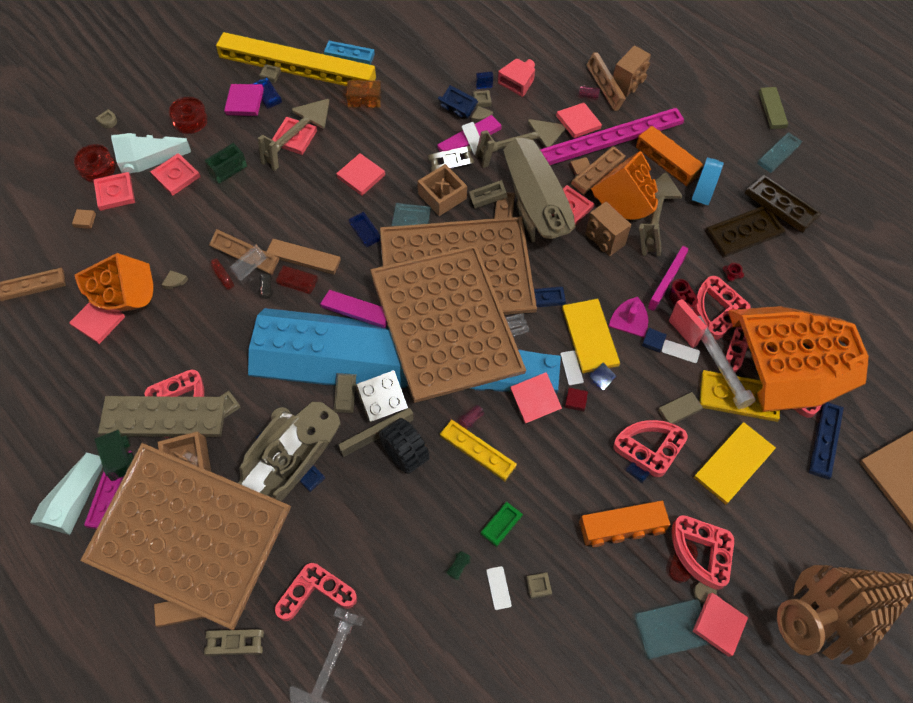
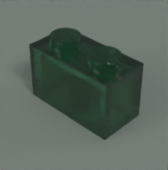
M234 143L204 160L209 174L218 184L247 167L244 153Z
M118 429L95 438L105 475L111 481L124 477L135 457L132 452H129L128 447L131 446L128 436H123Z

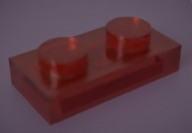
M284 265L276 279L279 285L308 294L312 293L318 281L316 275Z

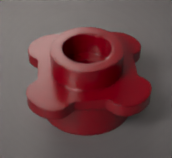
M731 263L729 266L723 267V272L727 274L729 281L744 277L742 266L738 263Z

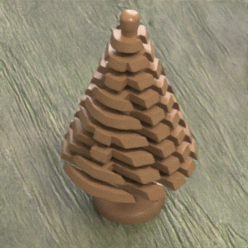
M813 565L800 574L795 583L794 595L800 593L806 586L809 588V591L801 599H789L781 603L778 608L777 622L780 633L791 649L806 656L819 652L826 641H832L839 635L840 638L823 651L822 654L834 660L841 654L852 650L853 653L840 664L853 665L864 661L913 600V576L902 573L890 572L887 574L872 570Z

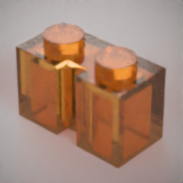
M348 80L346 93L348 107H361V104H367V107H381V81Z

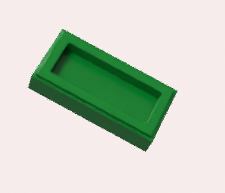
M506 501L481 531L480 535L497 548L523 514Z

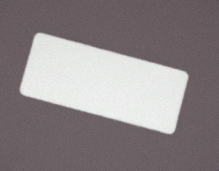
M474 122L463 125L462 129L475 155L480 136Z
M665 340L662 347L663 353L693 363H697L700 354L699 350L669 340Z
M562 352L561 357L568 384L583 383L576 352Z
M503 567L487 569L495 610L511 607Z

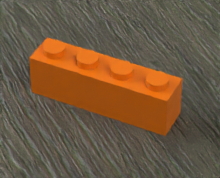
M654 126L649 127L638 137L636 148L685 186L690 185L700 176L704 164Z
M663 501L583 515L579 521L585 546L592 545V547L602 546L604 542L609 541L620 543L625 538L630 537L634 540L645 537V534L661 535L670 526Z

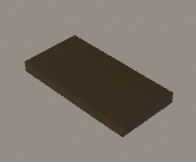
M766 175L760 177L745 191V194L802 233L822 214Z
M764 206L709 226L705 230L723 258L784 235L786 232L774 214Z

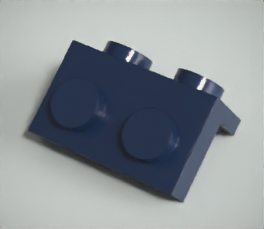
M449 85L443 97H438L442 108L453 110V113L460 118L463 116L469 118L478 103L476 98Z

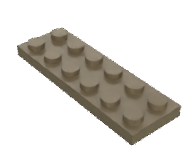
M105 396L98 434L100 436L178 437L198 431L205 437H222L226 399L225 397Z

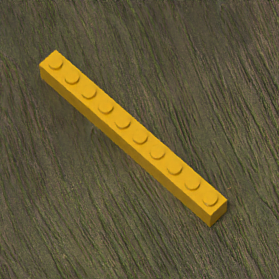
M223 32L216 44L219 58L264 67L265 64L280 67L281 72L369 92L376 79L375 66L248 37Z

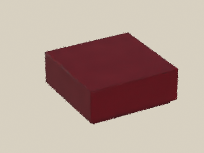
M569 388L565 408L585 411L588 391Z

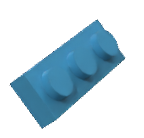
M328 41L324 55L371 65L375 51L370 48Z

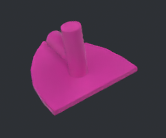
M638 296L625 301L614 311L608 327L645 338L648 328V315L644 304Z

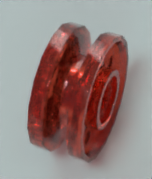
M179 98L169 108L172 124L179 132L185 134L195 133L203 129L207 123L205 107L197 98Z
M87 145L81 148L74 158V165L82 178L88 182L94 183V179L111 176L116 169V163L108 148L103 145Z

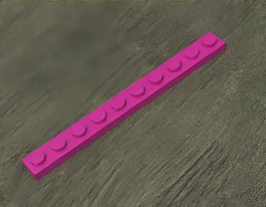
M673 108L543 148L540 151L549 165H553L636 139L651 126L662 131L681 125L684 122V118L677 108Z

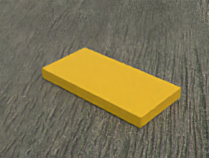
M599 299L563 305L562 311L582 373L618 367L620 361Z
M703 370L699 400L703 408L775 422L779 421L780 410L762 411L757 393L763 387L760 380L738 377L745 390H750L756 399L750 406L738 409L733 402L735 395L722 373Z
M743 422L694 476V479L727 505L776 447Z

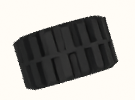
M399 418L379 432L380 441L386 453L394 464L406 474H410L430 459L424 440L417 430L405 419Z

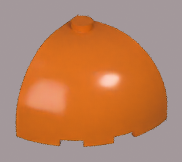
M641 150L615 167L591 188L594 197L601 204L608 202L625 219L644 218L655 212L658 205V199H655V193L658 192L656 181L651 179L649 174L651 168Z
M119 253L75 274L80 292L89 299L91 304L106 310L121 312L139 309L146 306L153 296V280L149 263Z

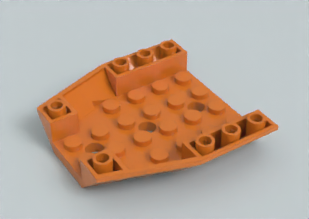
M782 306L728 311L733 327H742L763 387L757 393L763 412L818 407L866 384L869 356L854 323ZM838 340H840L842 343H845L846 346H842ZM803 343L810 346L811 349L805 348ZM766 346L773 348L775 352L769 351Z

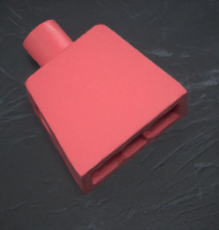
M520 59L513 60L498 71V84L523 97L534 81L535 63L531 59H528L526 62Z

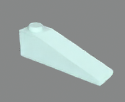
M132 133L111 135L116 161L121 173L141 172L164 163L177 153L182 156L191 152L187 138L164 137L163 139L153 138V135L136 137V134Z
M86 453L42 500L30 523L70 535L106 458Z

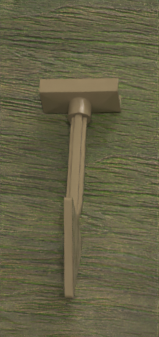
M329 99L292 108V112L302 117V119L276 142L261 135L258 138L261 164L269 163L273 171L279 168L277 152L310 122L324 129L330 103Z
M529 119L528 124L534 132L495 142L489 132L485 130L480 134L475 157L483 159L481 165L483 168L488 167L492 153L498 149L505 148L515 138L539 139L543 146L547 148L556 142L566 128L563 124Z
M664 173L656 180L658 192L655 193V199H658V205L652 214L651 223L640 224L639 227L643 256H646L647 252H657V256H661L662 249L658 223L664 199L682 198L681 192L667 173Z

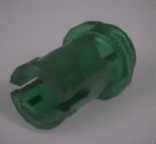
M460 551L459 554L456 553V559L446 572L455 580L459 579L467 564L471 563L469 561L471 557L463 551Z

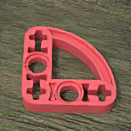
M717 276L708 277L696 295L698 298L696 309L715 340L722 338L734 328L732 323H727L724 320L725 316H729V310L751 308L745 299ZM706 292L726 309L712 322L707 317L704 308ZM728 294L732 300H725L722 295ZM719 325L722 326L719 331H713V329H717Z
M188 370L149 386L144 394L145 396H153V393L156 392L158 397H177L194 390L193 397H204V384L198 371ZM191 377H194V382L190 381ZM171 384H179L177 390L169 391Z
M646 420L625 428L616 437L613 448L619 455L650 475L662 477L684 446L688 436L684 429L672 423ZM643 432H660L668 435L656 453L631 438ZM679 435L680 439L677 443H672L675 436ZM623 442H625V443H626V446H624V447L622 448V447L620 446V444H622ZM664 448H669V449H671L672 452H673V455H672V456H666V455L663 453V449H664ZM643 452L646 459L639 460L636 458L635 453ZM651 458L652 461L648 465L647 462ZM657 464L661 465V468L659 470L655 469V466Z
M679 516L672 525V541L679 560L686 570L698 581L710 588L722 589L730 580L734 548L732 533L726 529L688 516ZM681 523L684 524V527L686 528L685 530L682 529V525H680ZM704 529L708 534V538H703L698 530ZM721 536L724 537V541L726 542L722 548H720L723 544V540L720 538ZM685 539L711 547L708 571L693 558ZM716 554H720L725 558V564L717 561ZM718 573H719V579L722 580L720 583L718 582V579H717L716 577H714V576H716Z

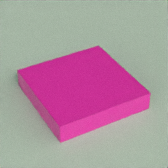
M231 84L224 110L225 114L258 116L264 91L263 85Z

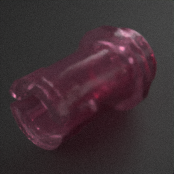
M584 84V86H580L579 96H582V98L586 96L598 99L600 88L589 87Z
M475 405L467 414L461 415L459 422L465 429L472 428L473 423L484 415V411H482L483 409L479 405Z

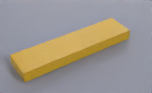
M453 420L440 433L442 439L503 481L507 480L517 466L511 459Z

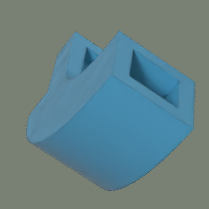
M707 157L692 197L693 201L709 205L724 164L723 162Z

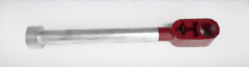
M676 279L669 293L672 303L675 306L679 300H684L704 322L696 309L698 298L689 283L684 279ZM707 327L701 340L735 395L733 402L736 407L744 409L753 404L756 399L750 390H745Z

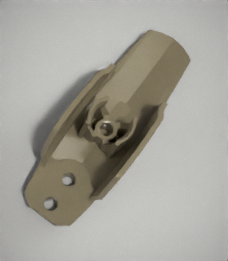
M515 138L503 151L513 181L517 200L516 207L520 217L523 219V225L531 243L535 242L536 228L543 238L549 239L571 233L575 228L574 214L552 168L534 140Z
M311 402L297 415L287 411H280L245 454L244 461L240 466V481L238 484L282 501L310 470L331 442L341 425L338 414L323 402ZM323 414H327L328 418L322 420L321 416ZM315 429L313 435H308L309 430Z

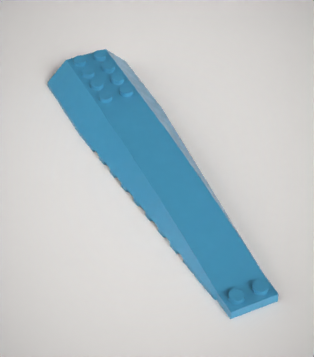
M264 308L257 315L249 346V376L336 385L337 373L356 374V384L394 370L400 387L406 388L408 386L388 325L386 328H381L360 320L340 316ZM518 350L526 368L525 374L469 389L478 391L493 389V391L511 392V386L547 372L555 393H558L561 356Z

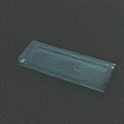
M788 132L757 164L772 173L801 145L802 141Z

